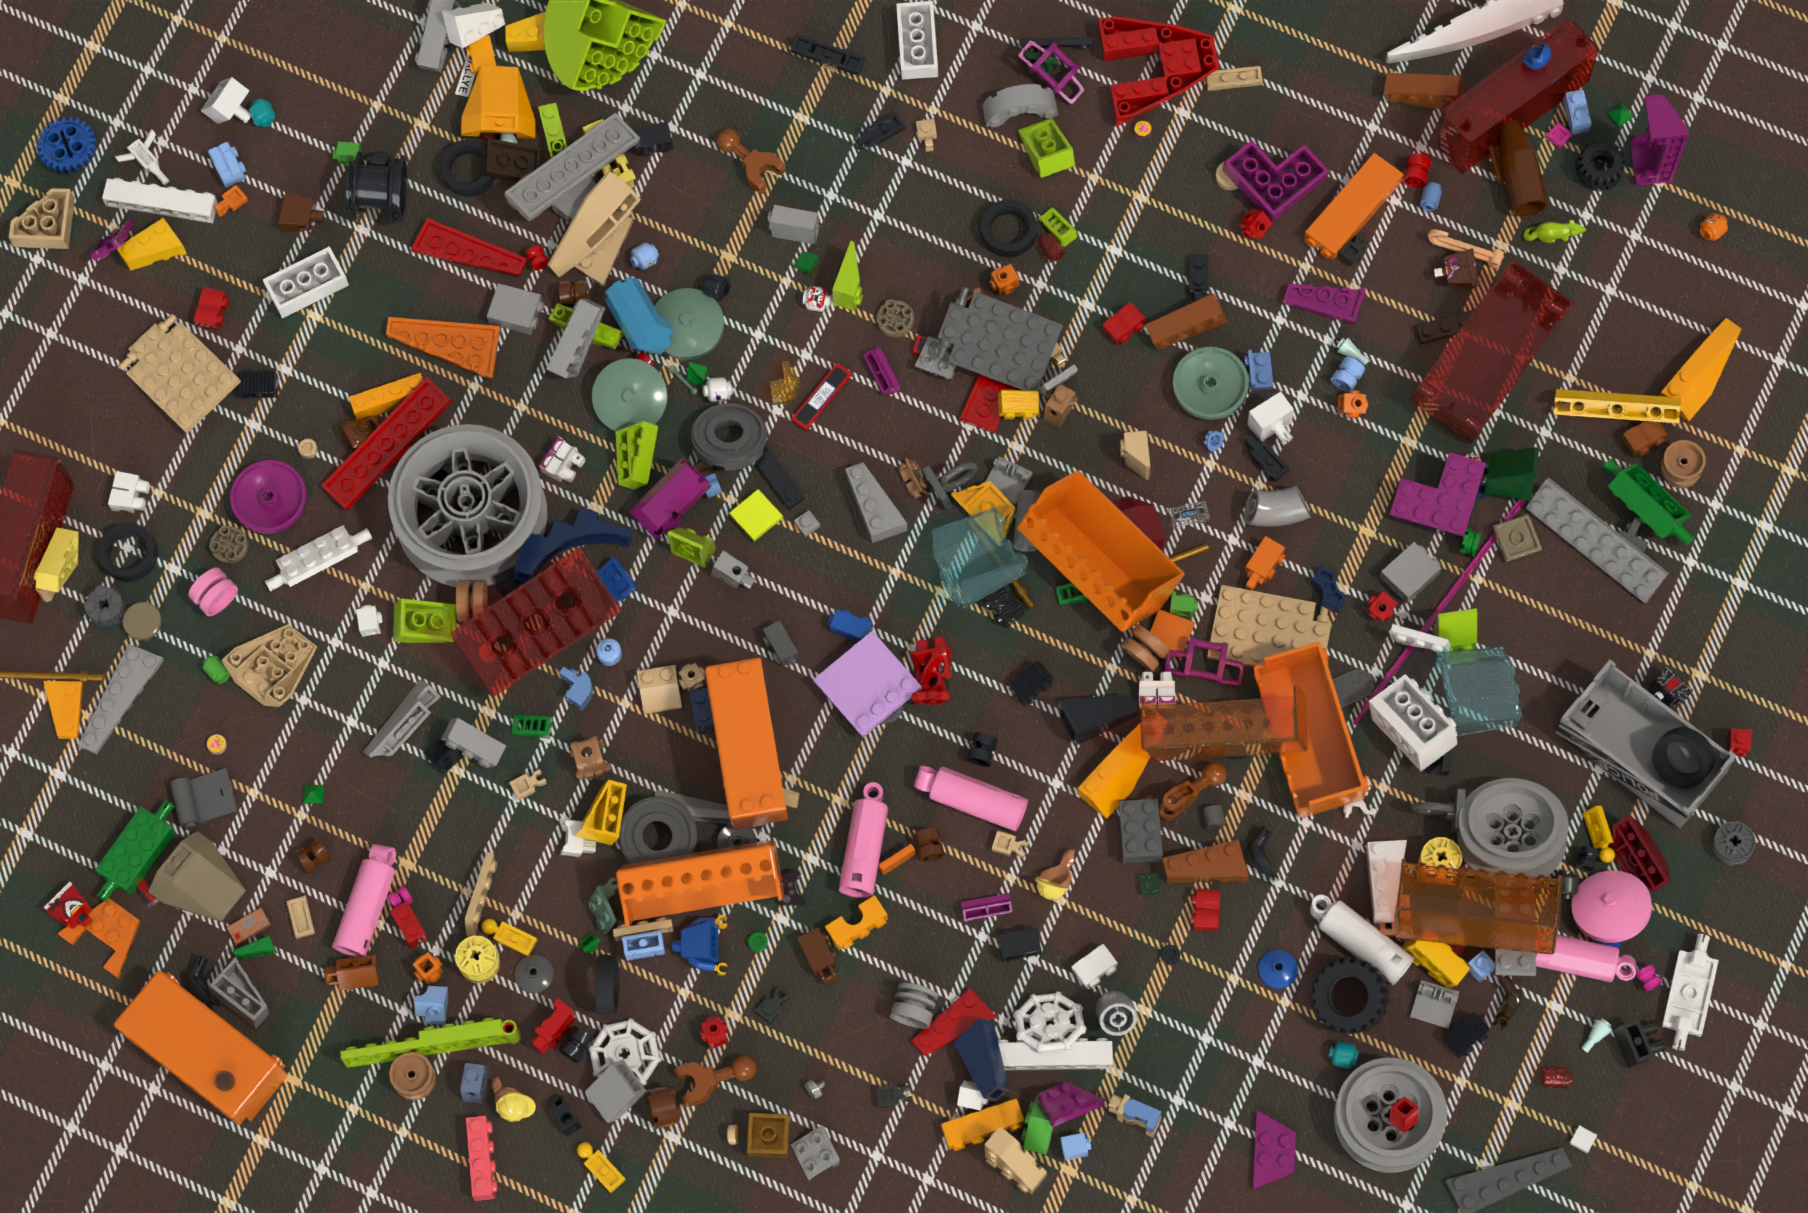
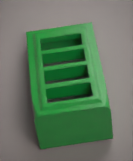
M1072 583L1056 587L1060 606L1089 600L1084 594L1080 595L1079 589ZM1073 588H1074L1076 597H1073V596H1072L1071 589H1073ZM1064 590H1067L1068 599L1064 597Z
M514 715L511 734L550 739L552 717ZM519 721H523L521 730H518ZM526 722H530L529 730H525ZM534 723H537L536 730H533ZM541 723L544 724L543 731H540Z
M266 936L234 950L233 954L239 960L277 954V950L270 936Z

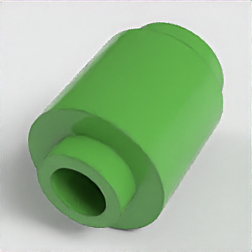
M209 656L204 660L202 669L214 682L222 684L229 679V672L217 656Z

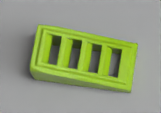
M1053 207L1038 218L1063 247L1077 238L1075 228ZM1055 216L1053 220H1051L1049 223L1047 222L1049 219Z

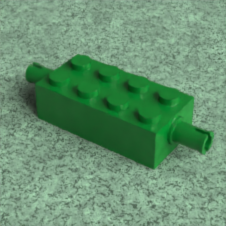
M1612 458L1604 464L1603 468L1614 477V480L1608 485L1613 495L1625 502L1626 507L1634 511L1643 523L1648 524L1653 529L1655 535L1662 539L1675 535L1685 546L1691 543L1695 537L1683 527L1684 523L1691 517V514L1641 466L1635 463L1622 469Z
M164 800L157 812L153 814L142 807L138 809L95 869L98 875L106 881L96 894L98 898L107 902L116 888L132 896L137 886L176 834L174 828L165 821L175 807L173 804Z

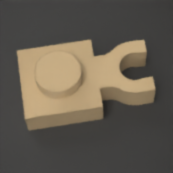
M540 769L535 771L531 777H528L526 773L509 782L519 801L535 793L534 787L547 784L545 778L540 781L537 780V777L542 775Z
M997 831L992 851L1011 856V852H1015L1017 856L1024 858L1025 852L1019 851V848L1022 846L1027 848L1028 842H1016V836Z

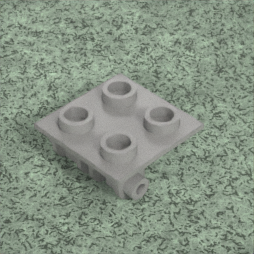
M928 336L915 367L919 368V370L929 371L930 374L934 373L936 376H943L947 380L952 379L956 365L949 363L948 360L954 345L951 344L950 348H947L944 358L941 360L936 358L940 347V340Z
M999 456V458L995 459L994 467L985 482L991 481L1011 503L1016 505L1018 493L1025 489L1033 472Z
M1421 980L1410 1017L1449 1029L1459 991Z
M823 1125L791 1144L808 1180L829 1167H835L840 1164V1158Z

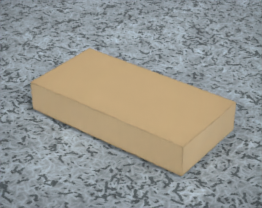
M302 896L288 900L287 905L296 939L315 934L307 897Z

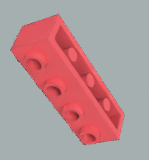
M486 1116L466 1118L472 1197L475 1201L495 1199V1192L498 1189L497 1181L493 1179L496 1165L491 1153H494V1143L490 1141V1133H493L492 1122Z

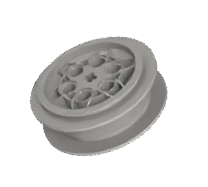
M1518 778L1497 779L1478 787L1465 800V807L1461 808L1459 815L1460 831H1458L1457 835L1458 846L1467 865L1487 880L1504 885L1534 883L1547 877L1561 863L1566 850L1569 827L1568 817L1560 800L1540 784Z
M1400 1058L1375 1059L1355 1069L1343 1083L1334 1109L1336 1134L1346 1152L1361 1165L1385 1173L1407 1171L1426 1161L1437 1148L1447 1122L1446 1100L1437 1081L1421 1066ZM1389 1093L1393 1096L1394 1100L1386 1101L1383 1095ZM1403 1096L1419 1107L1418 1122L1413 1125L1412 1130L1405 1133L1390 1123L1388 1118H1385L1387 1113H1390V1108ZM1374 1104L1377 1110L1370 1112L1367 1110L1366 1105ZM1374 1123L1377 1125L1378 1130L1372 1132L1368 1129L1367 1125ZM1393 1133L1396 1136V1140L1389 1141L1385 1135Z

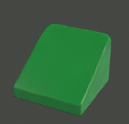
M802 251L793 267L810 275L818 263L819 257L816 254Z

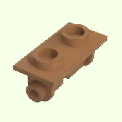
M906 458L907 464L905 462L899 465V472L905 482L910 479L912 480L906 484L911 496L917 499L921 496L922 492L929 494L927 490L928 484L919 473V465L916 461Z

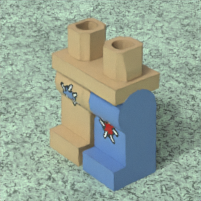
M1113 1094L1109 1102V1111L1117 1115L1118 1121L1123 1123V1120H1125L1128 1124H1137L1146 1128V1135L1154 1137L1161 1122V1111L1139 1101L1131 1100V1097L1126 1094L1124 1098Z

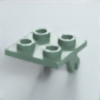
M616 878L609 879L608 883L602 887L601 885L597 886L588 903L590 911L594 913L597 919V927L599 930H602L604 936L608 935L616 922V917L608 902L615 894V890L618 889V884H612L617 881Z

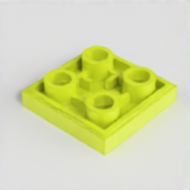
M759 489L729 513L754 542L783 519V515Z

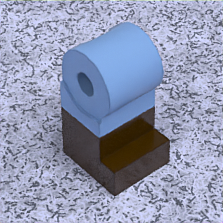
M702 461L694 464L693 467L695 466L712 486L705 493L707 498L709 499L721 494L722 490L712 467Z

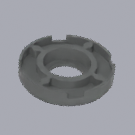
M724 403L708 408L696 418L691 429V444L695 455L710 467H713V465L724 467V470H738L752 465L762 456L763 449L767 444V429L763 419L752 409L740 404ZM727 425L736 426L743 430V435L735 442H723L716 437L715 430Z
M652 796L635 803L626 812L621 821L619 843L624 856L632 864L694 853L698 830L693 815L682 803L673 798ZM653 821L666 823L672 831L671 843L663 850L650 849L643 840L645 827Z

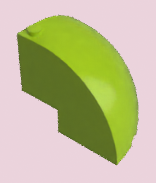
M549 0L544 21V44L549 64L558 79L570 89L589 91L592 88L601 89L602 86L608 83L611 85L622 79V75L626 72H632L640 64L638 61L649 54L650 51L648 49L654 40H658L667 20L619 0Z

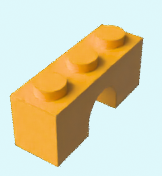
M875 895L858 905L859 911L863 916L860 923L850 925L841 916L825 926L827 934L838 950L849 948L853 945L854 940L865 938L870 934V930L875 927L878 929L887 923L888 914Z

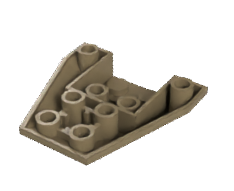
M198 831L180 842L157 871L148 891L149 894L165 905L220 922L224 920L246 892L214 843Z

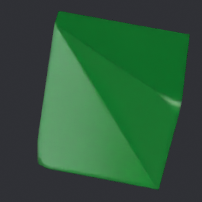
M689 362L687 381L701 386L705 385L709 375L707 366Z

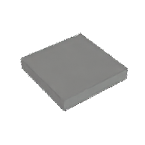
M1072 365L1045 383L1038 390L1039 394L1044 396L1059 384L1071 378L1078 370L1076 366Z

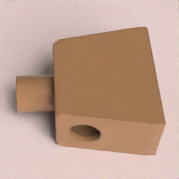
M1059 384L1045 406L1043 420L1060 428L1078 400L1076 393Z

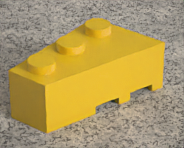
M164 218L135 235L117 249L130 271L151 265L159 260L164 259L165 261L173 256L187 254L183 244Z
M1429 928L1410 936L1401 947L1415 958L1413 961L1414 965L1418 967L1420 964L1430 971L1428 975L1447 989L1457 986L1470 970L1464 959L1458 957L1451 947L1443 943L1438 938L1436 932Z

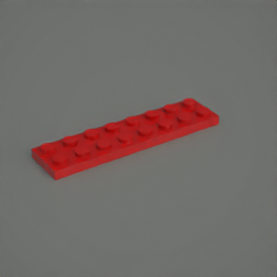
M426 377L321 486L348 511L453 401Z

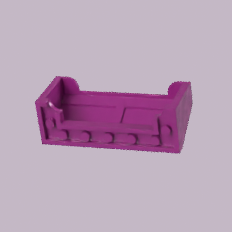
M1650 94L1644 98L1648 122L1645 134L1634 136L1629 144L1635 185L1672 183L1689 136L1688 127L1664 95Z

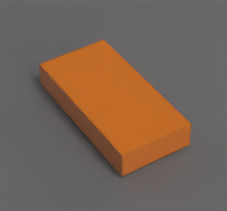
M909 844L881 862L879 870L884 876L916 855L913 845Z

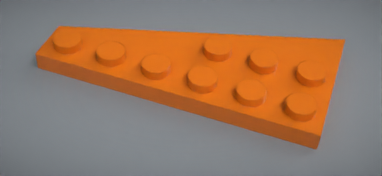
M388 317L386 330L388 338L493 381L500 334L499 326Z

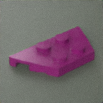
M130 218L125 221L122 227L115 229L97 243L90 254L94 261L99 258L104 259L111 251L118 249L125 243L124 241L128 238L127 234L134 225Z
M1066 1082L1040 1092L1037 1098L1040 1106L1043 1107L1044 1114L1049 1115L1051 1118L1050 1125L1052 1127L1100 1108L1105 1103L1104 1098Z
M1261 1112L1256 1113L1253 1189H1258L1265 1184L1294 1174L1296 1132Z

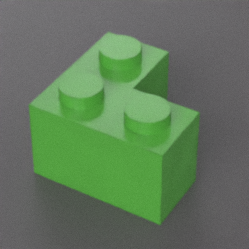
M1037 1095L1035 1102L1031 1101L1025 1120L1028 1128H1024L1021 1140L1025 1141L1023 1149L1047 1155L1053 1127L1050 1125L1051 1118L1049 1115L1044 1114L1043 1107L1040 1106L1037 1100Z

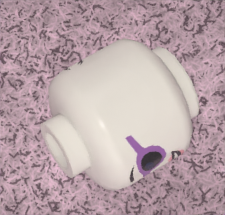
M723 377L709 378L706 385H703L704 397L707 396L708 400L712 403L725 402L731 396L730 382H727Z

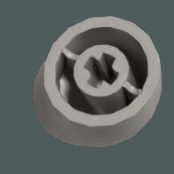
M1297 485L1277 491L1253 490L1247 499L1244 511V519L1247 525L1261 527L1291 525L1311 518L1307 504Z
M1111 990L1104 993L1098 999L1095 1014L1101 1028L1106 1033L1113 1036H1121L1134 1028L1137 1022V1014L1132 1000L1125 993Z

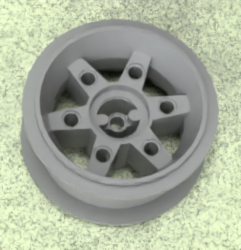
M472 424L453 425L426 435L408 449L400 459L389 486L388 509L390 518L405 554L422 573L444 585L456 588L458 580H469L471 587L475 580H486L487 586L497 584L494 576L516 565L523 546L531 533L544 536L548 518L547 502L533 460L517 441L493 428ZM471 460L484 461L497 467L481 476L473 471ZM452 464L453 473L447 476L443 482L430 479L437 471ZM515 487H517L520 497L519 512L499 503ZM472 494H476L482 498V501H480L478 506ZM456 499H458L461 512L452 508ZM418 502L438 510L421 526H419L417 518ZM464 502H472L470 506H463ZM493 530L507 534L498 544L484 550V534L487 531ZM458 535L463 539L466 554L450 552L439 546ZM477 542V548H470L472 543Z

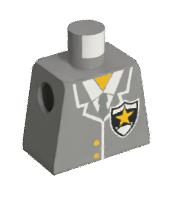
M722 551L711 572L712 577L735 589H738L740 584L751 589L756 580L747 574L748 566L725 551Z

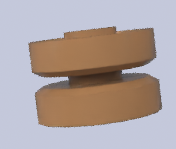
M1679 440L1673 442L1666 449L1660 463V473L1663 479L1673 487L1687 488L1693 486L1702 474L1706 464V456L1702 448L1692 441Z
M469 580L457 581L456 612L458 622H468L472 614L475 621L487 620L488 590L486 580H475L472 587Z
M1137 624L1131 633L1138 642L1132 638H1125L1120 646L1142 666L1153 672L1158 667L1159 662L1152 654L1164 659L1170 650L1152 632Z
M416 1052L403 1053L391 1064L389 1071L390 1082L397 1093L403 1098L413 1101L420 1100L428 1096L434 1089L436 1083L435 1070L429 1060L422 1054Z

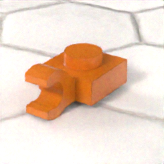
M235 185L221 195L223 201L216 204L214 208L221 217L229 208L235 211L246 203L248 199Z

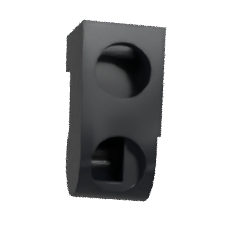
M562 1095L548 1103L566 1136L582 1128L579 1120Z

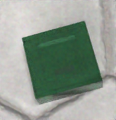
M1158 873L1138 875L1140 896L1160 893Z

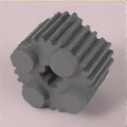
M103 585L97 586L93 589L94 592L91 591V594L87 595V602L84 604L87 615L94 625L100 626L101 629L103 627L106 628V626L110 628V626L114 627V624H121L126 612L125 608H127L121 594L115 588L112 589V587L108 588Z

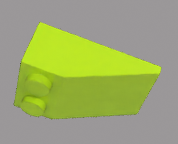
M1052 118L1018 130L1032 164L1041 178L1075 166L1073 148Z
M850 241L832 292L834 305L855 311L857 305H861L863 295H861L862 287H860L855 244L853 241Z
M681 527L670 530L667 534L672 554L704 568L707 567L716 550L713 539L708 536L701 537L694 530L689 528L685 530Z
M400 599L394 604L393 641L405 643L455 642L456 604Z
M1477 608L1438 614L1433 635L1448 639L1451 647L1448 653L1442 652L1437 654L1451 655L1455 651L1466 653L1475 649L1477 644Z

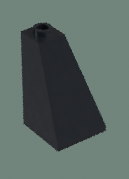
M1130 694L1060 700L1058 705V713L1076 746L1137 717L1138 709H1140L1135 698L1132 699Z

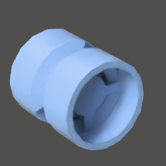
M1345 357L1339 365L1340 370H1336L1331 377V382L1340 390L1348 392L1354 389L1357 384L1356 380L1361 378L1365 372V367L1356 359Z

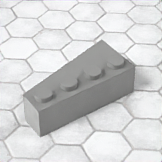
M429 0V14L424 20L425 31L420 36L419 43L421 48L415 57V62H417L419 68L442 72L448 52L445 47L446 44H450L442 10L449 11L461 7L456 0Z
M586 298L576 302L573 309L574 313L567 323L560 342L546 368L547 370L564 378L578 376L605 307Z
M860 463L846 468V478L871 542L875 543L908 531L907 522L865 464Z

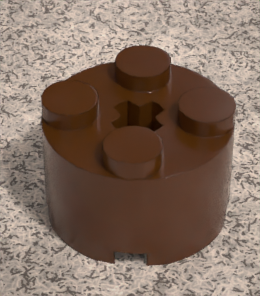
M669 1085L646 1090L644 1094L649 1100L646 1106L650 1121L654 1124V1130L678 1124L681 1110L679 1105L675 1106L676 1092L674 1086L669 1087Z

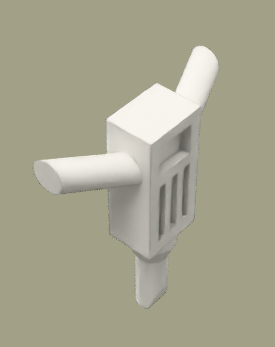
M152 129L144 144L138 139L127 147L130 152L129 154L115 156L118 162L136 159L147 173L155 174L163 185L169 182V179L160 170L158 160L148 150L156 135Z

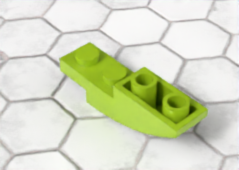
M556 102L538 107L551 158L567 148Z
M557 303L548 319L565 330L574 311ZM599 323L591 343L599 347L603 345L615 350L624 334L618 329Z

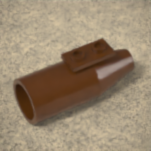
M1506 122L1501 125L1500 146H1489L1490 153H1488V158L1494 166L1492 174L1495 181L1498 180L1501 185H1506L1513 215L1519 217L1535 215L1544 211L1549 206L1537 154L1519 122Z

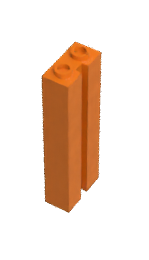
M1373 153L1306 230L1305 242L1312 248L1318 247L1321 249L1320 253L1322 256L1334 261L1338 256L1339 250L1357 235L1402 183L1404 174L1376 153Z

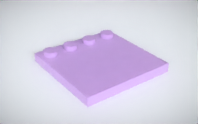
M873 631L813 679L814 683L862 737H865L912 697V693L919 692L922 689V686Z

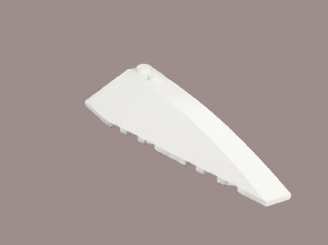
M1489 0L1483 5V8L1480 9L1477 6L1450 20V25L1444 28L1440 25L1435 28L1432 34L1427 36L1424 33L1414 43L1407 42L1387 52L1386 62L1389 64L1439 55L1498 38L1531 24H1539L1546 18H1554L1560 15L1564 5L1563 0Z

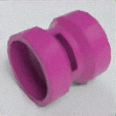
M405 886L400 887L397 892H391L387 895L394 908L406 901L409 905L413 903Z
M1652 964L1635 974L1638 980L1643 982V988L1646 992L1663 982L1660 976H1656L1655 968Z

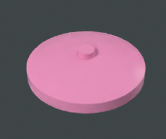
M1615 870L1599 872L1584 880L1579 885L1578 893L1573 895L1571 904L1573 918L1580 931L1591 939L1605 943L1622 942L1636 936L1647 925L1652 913L1651 897L1645 884L1632 874Z

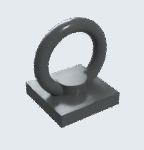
M965 462L957 465L939 478H936L930 466L923 469L946 511L953 507L946 493L962 486L976 474L978 465L975 462ZM965 470H969L959 479L947 483L955 475Z
M1457 789L1453 794L1452 802H1447V804L1418 802L1411 805V810L1423 815L1446 816V819H1451L1450 833L1458 834V831H1460L1459 815L1461 808L1465 807L1466 790Z

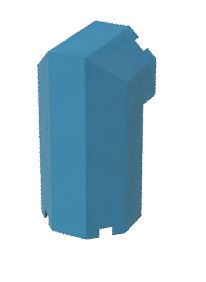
M628 277L625 278L626 282L622 283L621 280L615 282L605 291L607 298L604 301L631 348L649 354L661 355L671 346L669 338L670 334H673V328L667 318L660 317L639 279Z

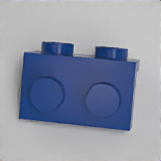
M616 557L611 558L600 570L595 569L593 571V574L596 576V582L606 589V595L613 601H623L638 587Z

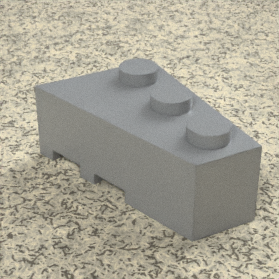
M235 957L209 985L210 993L256 1029L269 1015L268 1007Z

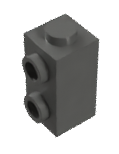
M780 620L763 629V642L766 647L770 646L773 650L771 655L776 663L780 662L782 667L794 664L799 658L798 651Z

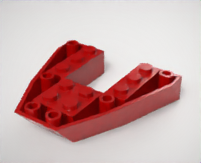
M1117 16L1098 19V33L1104 62L1158 54L1163 76L1110 85V97L1116 127L1168 103L1220 68L1213 35L1174 24Z

